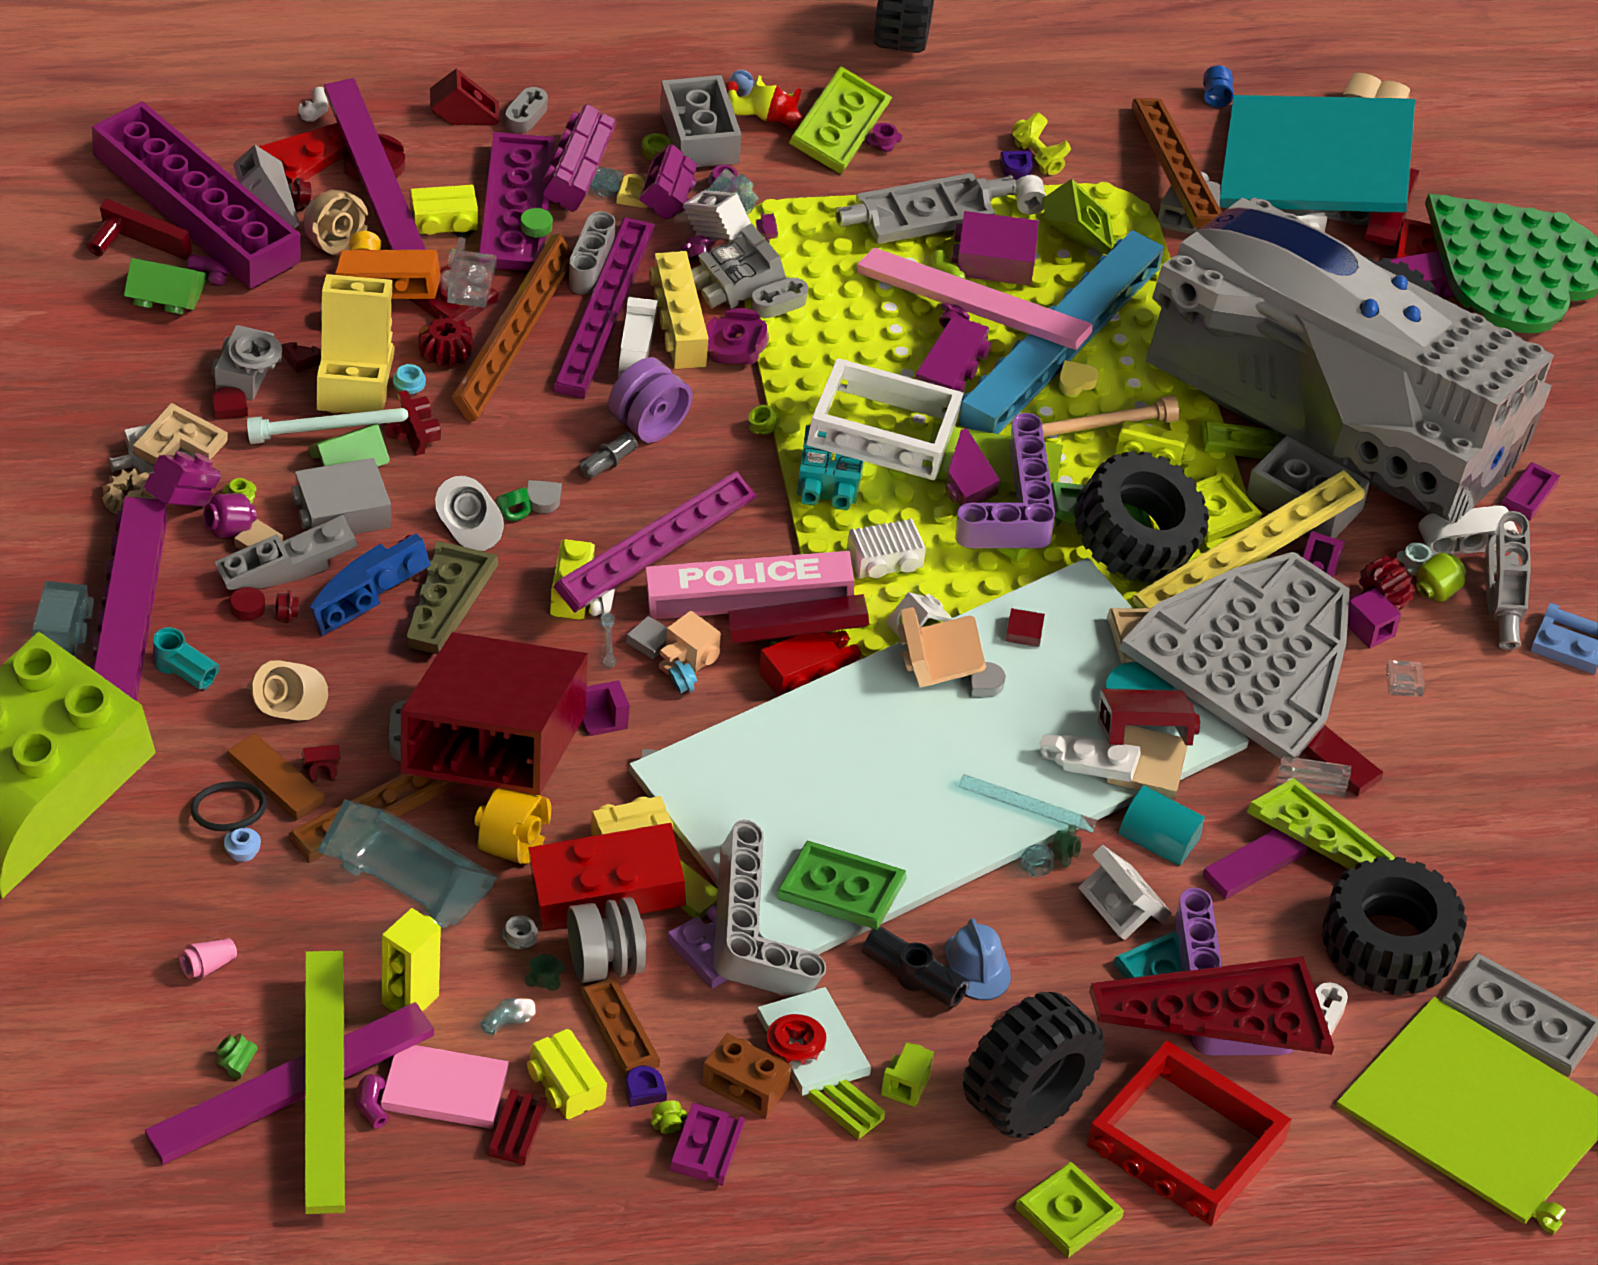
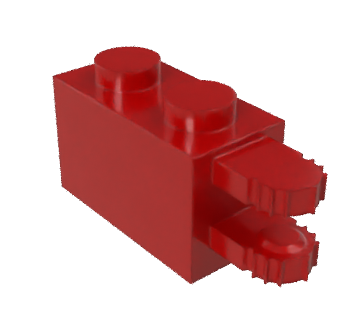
M845 630L829 635L825 632L796 635L761 650L759 673L779 697L850 665V663L859 659L862 652L857 644L846 646L851 638Z

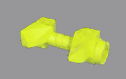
M1039 112L1034 113L1028 120L1023 119L1016 122L1012 128L1015 145L1023 149L1030 147L1037 154L1035 160L1040 166L1039 170L1042 174L1056 175L1061 172L1065 166L1064 157L1071 150L1068 141L1065 140L1060 144L1046 147L1039 139V136L1048 120Z

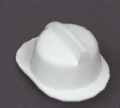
M454 476L444 481L438 488L435 497L436 511L454 538L463 547L479 551H486L494 547L501 539L504 522L498 506L485 488L478 481L467 476Z

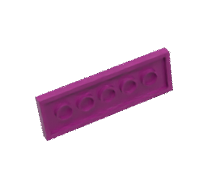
M493 132L479 267L530 271L543 250L546 236L534 238L523 233L521 230V216L526 210L532 208L549 210V199L545 198L543 194L547 184L542 182V179L549 166L552 165L550 161L554 155L555 137Z

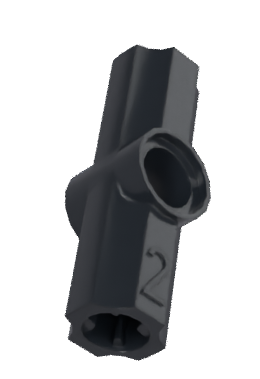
M879 927L878 930L873 929L868 934L862 946V953L897 974L900 985L910 991L923 990L949 1007H956L963 1000L965 993L969 989L970 981L935 960L932 950L923 943H907L885 928Z

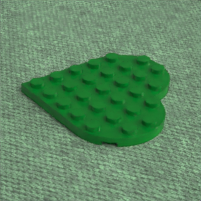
M1428 194L1425 206L1450 289L1465 308H1469L1471 305L1476 312L1484 315L1483 317L1486 321L1494 326L1519 333L1545 332L1551 330L1554 324L1563 320L1569 308L1570 300L1580 301L1596 297L1598 293V237L1581 224L1571 220L1567 214L1562 212L1551 213L1535 208L1509 206L1504 203L1482 202L1477 199L1469 200L1449 195Z

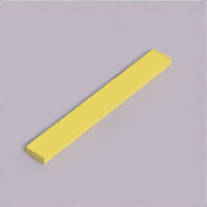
M1342 470L1133 595V603L1138 608H1153L1156 603L1231 569L1258 562L1362 500L1365 490L1345 470Z

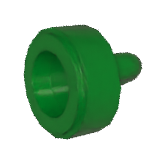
M525 487L499 495L495 499L499 510H501L506 520L512 522L520 521L526 518L531 511L530 496ZM522 503L523 509L520 512H510V506Z

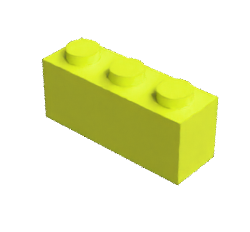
M413 908L407 911L382 934V1005L393 1012L414 1002L424 1011L439 997L441 927L433 918L422 915Z

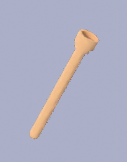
M1174 395L1160 397L1159 401H1155L1151 406L1042 424L1043 434L1046 437L1123 424L1125 420L1135 422L1156 418L1157 421L1162 420L1163 423L1178 421L1179 407Z

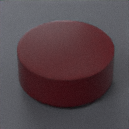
M243 587L237 589L231 595V612L235 617L242 620H254L263 615L265 611V596L259 589Z

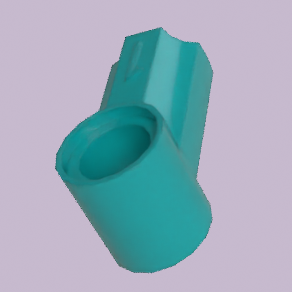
M166 627L155 633L153 638V664L158 671L167 674L175 673L199 690L202 688L206 690L213 684L216 675L219 673L218 663L187 644L184 634L176 628Z

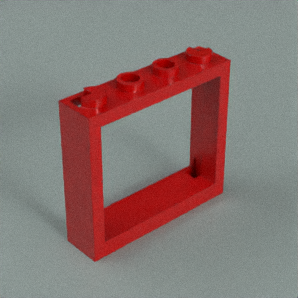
M1167 1040L1091 1123L1087 1146L1099 1153L1100 1157L1107 1158L1124 1169L1129 1176L1138 1178L1155 1189L1163 1198L1170 1199L1187 1210L1192 1217L1195 1215L1212 1226L1286 1141L1291 1118ZM1159 1076L1259 1138L1215 1191L1114 1127Z

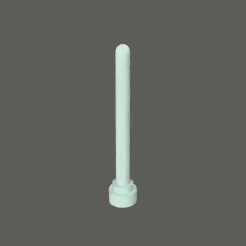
M404 408L276 422H269V419L263 420L260 416L248 418L247 429L250 444L265 443V439H271V435L401 422L408 418V412Z

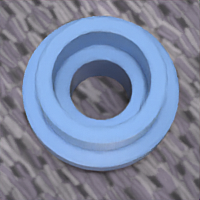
M246 827L228 832L224 839L226 852L232 859L240 862L253 859L261 846L259 834L253 829Z

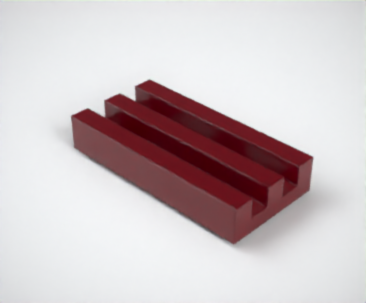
M510 1090L489 1146V1156L522 1165L526 1164L547 1107L546 1097L540 1096L539 1100L532 1099L533 1094L525 1092L524 1096L518 1095V1090ZM515 1106H520L505 1149L502 1150L500 1146ZM529 1109L535 1110L519 1154L514 1153L513 1150Z

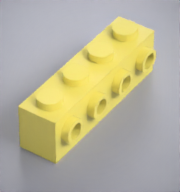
M687 251L655 253L654 266L649 267L650 285L655 287L654 300H658L657 308H660V326L662 330H665L666 351L671 353L674 369L706 367L709 338Z

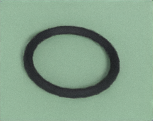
M239 781L221 782L209 786L197 794L191 804V815L195 822L206 829L223 832L235 831L252 825L259 820L266 810L267 799L264 793L252 784ZM224 789L248 790L254 793L259 800V807L254 815L243 821L230 824H215L204 820L198 812V806L207 795Z

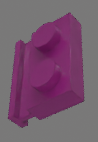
M692 1103L671 1161L670 1171L707 1181V1178L718 1181L717 1185L723 1186L744 1128L745 1118L740 1117L738 1120L728 1117L729 1113Z

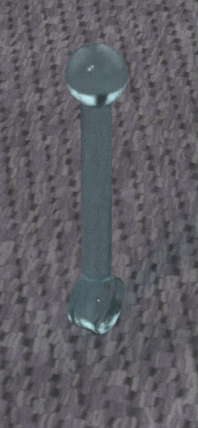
M610 613L601 616V625L605 627L606 656L603 659V664L607 668H613L617 662L613 656L611 629L614 625L615 617Z

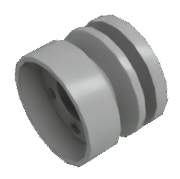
M632 897L621 898L619 908L616 901L607 900L604 918H601L598 908L594 903L569 906L567 910L568 941L573 967L579 982L585 983L606 979L608 962H611L616 975L619 977L626 975L627 966L634 975L644 972L646 964V935L643 921Z

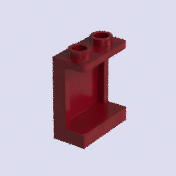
M1100 690L1098 723L1109 745H1124L1125 725L1175 726L1186 746H1193L1194 735H1198L1200 732V716L1196 714L1193 703L1189 702L1183 691Z

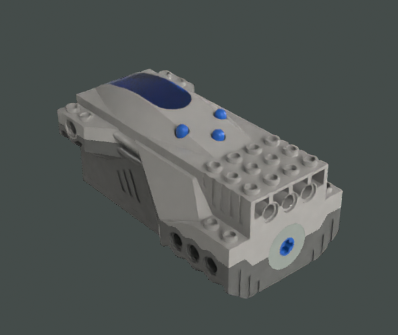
M1242 197L1182 241L1178 254L1162 265L1152 297L1161 307L1146 362L1210 395L1209 399L1265 429H1272L1282 438L1288 436L1365 478L1370 481L1371 485L1428 515L1434 513L1451 523H1457L1461 516L1470 511L1503 480V477L1510 473L1511 468L1515 467L1521 453L1525 451L1533 438L1552 387L1544 381L1554 355L1545 351L1539 344L1526 342L1516 336L1511 330L1498 328L1486 321L1483 316L1470 313L1407 281L1403 275H1395L1381 268L1341 241L1299 220L1296 215L1285 213L1273 207L1268 201L1255 197L1250 201Z

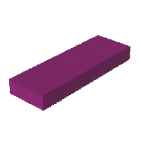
M1275 829L1204 868L1203 877L1226 900L1306 855L1308 846Z

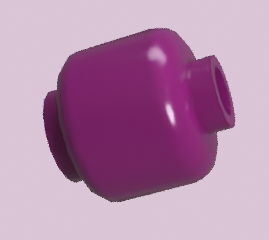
M217 494L205 505L203 519L206 528L218 538H233L241 532L251 529L252 523L257 519V512L255 506L250 504L249 499L244 494Z

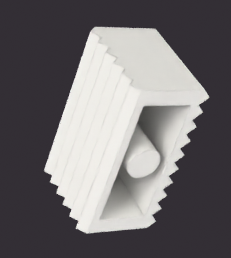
M704 190L683 204V208L686 209L685 214H688V219L691 220L690 225H694L695 235H704L709 237L711 241L726 239L730 243L742 236V228L751 224L737 193Z
M911 518L907 521L903 519L901 522L877 524L875 527L871 525L870 527L865 526L862 529L858 527L856 530L852 528L849 531L847 551H850L851 564H853L858 578H880L887 573L898 571L909 573L923 567L926 548Z

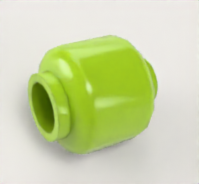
M1442 552L1434 554L1417 568L1416 578L1418 582L1416 583V588L1425 599L1432 598L1437 602L1446 601L1463 588L1466 569L1461 560L1454 554Z

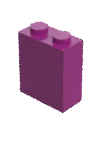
M964 211L963 222L956 223L954 242H960V244L953 245L951 262L957 263V267H959L960 271L964 272L967 278L1031 286L1039 220Z

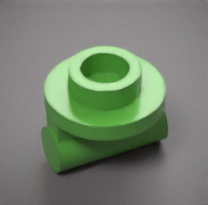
M241 1033L234 1037L228 1035L215 1050L218 1054L216 1063L224 1067L231 1077L240 1079L257 1052L258 1047L253 1042L247 1041L246 1037Z

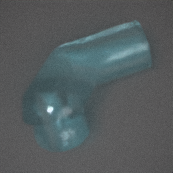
M527 998L504 999L481 1021V1027L487 1034L495 1035L504 1024L526 1023L535 1015L536 1005Z

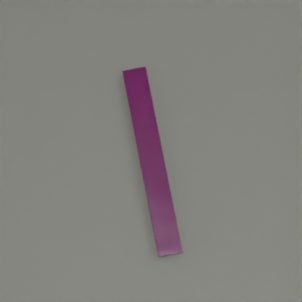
M351 78L324 84L325 95L389 249L426 250L355 79Z
M626 217L623 218L554 382V392L582 399L586 398L653 235L654 224Z
M735 471L561 578L553 587L572 611L576 613L643 571L646 567L651 566L750 504L757 495L739 473Z
M416 1002L344 1035V1079L434 1036V1027ZM306 1054L145 1129L146 1139L161 1163L164 1165L305 1098Z

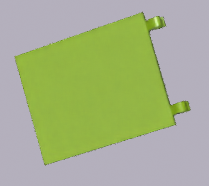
M1436 997L1430 1000L1336 1103V1106L1524 1225L1531 1217H1535L1540 1226L1551 1234H1555L1562 1226L1563 1222L1560 1219L1566 1213V1210L1557 1203H1547L1545 1201L1598 1140L1597 1095Z

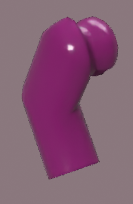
M190 255L188 269L209 274L208 281L212 285L222 286L225 284V277L228 276L226 266L214 258Z
M368 1074L359 1081L355 1106L375 1129L384 1126L389 1119L387 1113L377 1103L378 1096L383 1093L381 1089H385L386 1084L381 1076Z

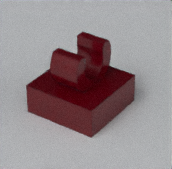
M339 744L303 748L301 753L303 768L311 767L309 771L311 783L317 782L316 771L320 768L327 769L330 774V781H335L337 776L335 765H338L341 759Z

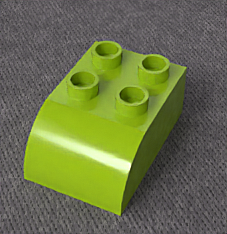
M39 631L0 666V897L2 899L156 753L142 705Z

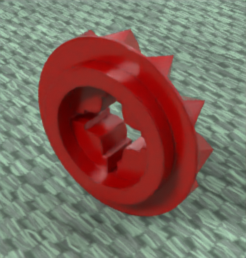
M789 1014L779 1017L768 1028L767 1047L772 1049L773 1055L785 1058L788 1064L792 1060H799L804 1065L807 1059L817 1060L820 1052L825 1051L827 1040L825 1029L812 1017L802 1014ZM792 1037L795 1040L802 1038L803 1044L801 1045L798 1042L790 1044V1038Z

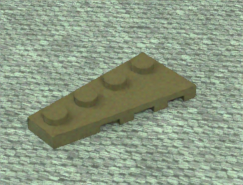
M436 540L434 546L435 554L433 560H430L431 566L427 569L428 577L426 583L421 588V600L419 606L415 608L406 637L409 648L433 654L439 653L450 634L455 632L498 567L499 563L496 554Z

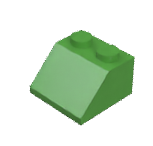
M131 258L124 296L134 298L133 305L152 308L153 302L165 304L164 311L183 314L184 308L195 309L207 282L208 274Z

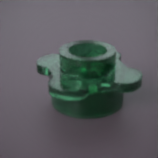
M1070 824L1068 831L1058 830L1054 836L1052 845L1053 856L1063 859L1064 867H1069L1072 857L1077 858L1081 851L1082 841L1081 837L1076 836L1075 825Z
M540 954L529 960L530 972L525 976L526 985L529 987L547 988L550 991L560 988L561 981L559 977L565 971L563 962L549 954Z

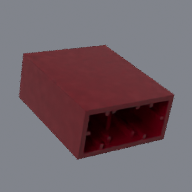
M452 632L401 709V773L540 795L586 715L588 653Z

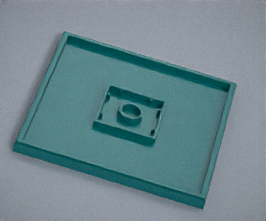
M1234 95L1221 184L1220 207L1229 208L1242 197L1249 201L1255 197L1268 201L1277 209L1407 212L1415 99Z

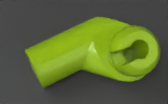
M936 250L932 253V268L965 279V274L959 270V267L948 263L945 251Z

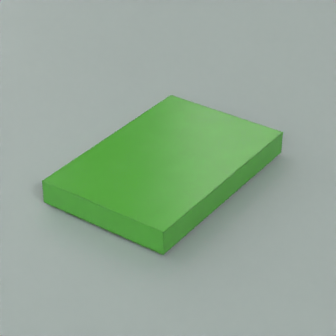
M807 840L777 890L778 900L878 930L907 879L906 870Z

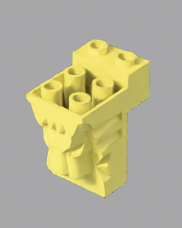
M326 274L322 289L321 362L317 374V410L333 414L384 410L387 397V383L395 346L391 343L393 332H391L392 280Z

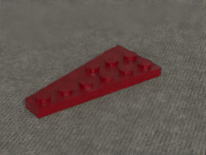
M1304 956L1091 983L1089 992L1098 1022L1332 1055L1334 1050V1044Z

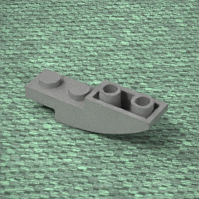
M341 515L282 542L278 534L215 561V565L227 589L237 590L243 587L265 588L303 579L330 569L327 562L328 559L358 547V544L346 519Z

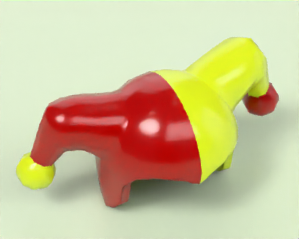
M760 75L757 76L753 83L751 92L741 97L737 95L739 86L735 81H729L725 86L736 116L757 115L766 122H779L795 131L806 117L797 108L802 90L800 88H797L792 94H786L778 85L766 86Z

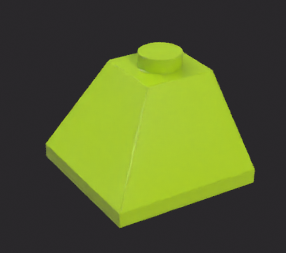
M1070 179L1042 198L1044 206L1043 218L1051 228L1055 227L1064 236L1105 255L1112 251L1115 241L1110 212L1073 179Z

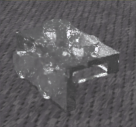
M459 237L456 249L451 248L449 252L448 267H451V269H445L442 288L448 289L447 303L486 308L496 269L497 255L465 251V238Z

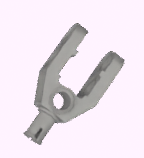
M1510 511L1503 514L1496 527V534L1491 537L1485 550L1486 599L1490 621L1499 622V647L1504 650H1514L1521 646L1519 623L1526 615L1528 609L1531 573L1529 522L1520 512ZM1509 521L1517 523L1521 527V533L1518 535L1509 534L1504 529V523ZM1494 544H1496V553L1493 549ZM1518 554H1519L1520 557L1522 558V564H1520V565H1519ZM1497 573V580L1495 582L1494 575Z

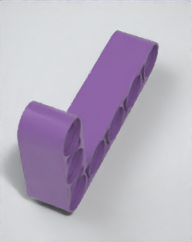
M1021 413L1016 415L1012 422L1009 448L1017 503H966L958 509L955 539L961 546L966 548H1042L1051 543L1055 509L1042 422L1036 415Z
M1189 888L1181 894L1175 915V928L1179 938V955L1182 971L1221 967L1222 961L1212 899L1206 891L1200 888ZM1191 1035L1195 1049L1204 1055L1210 1056L1286 1055L1294 1051L1292 1049Z

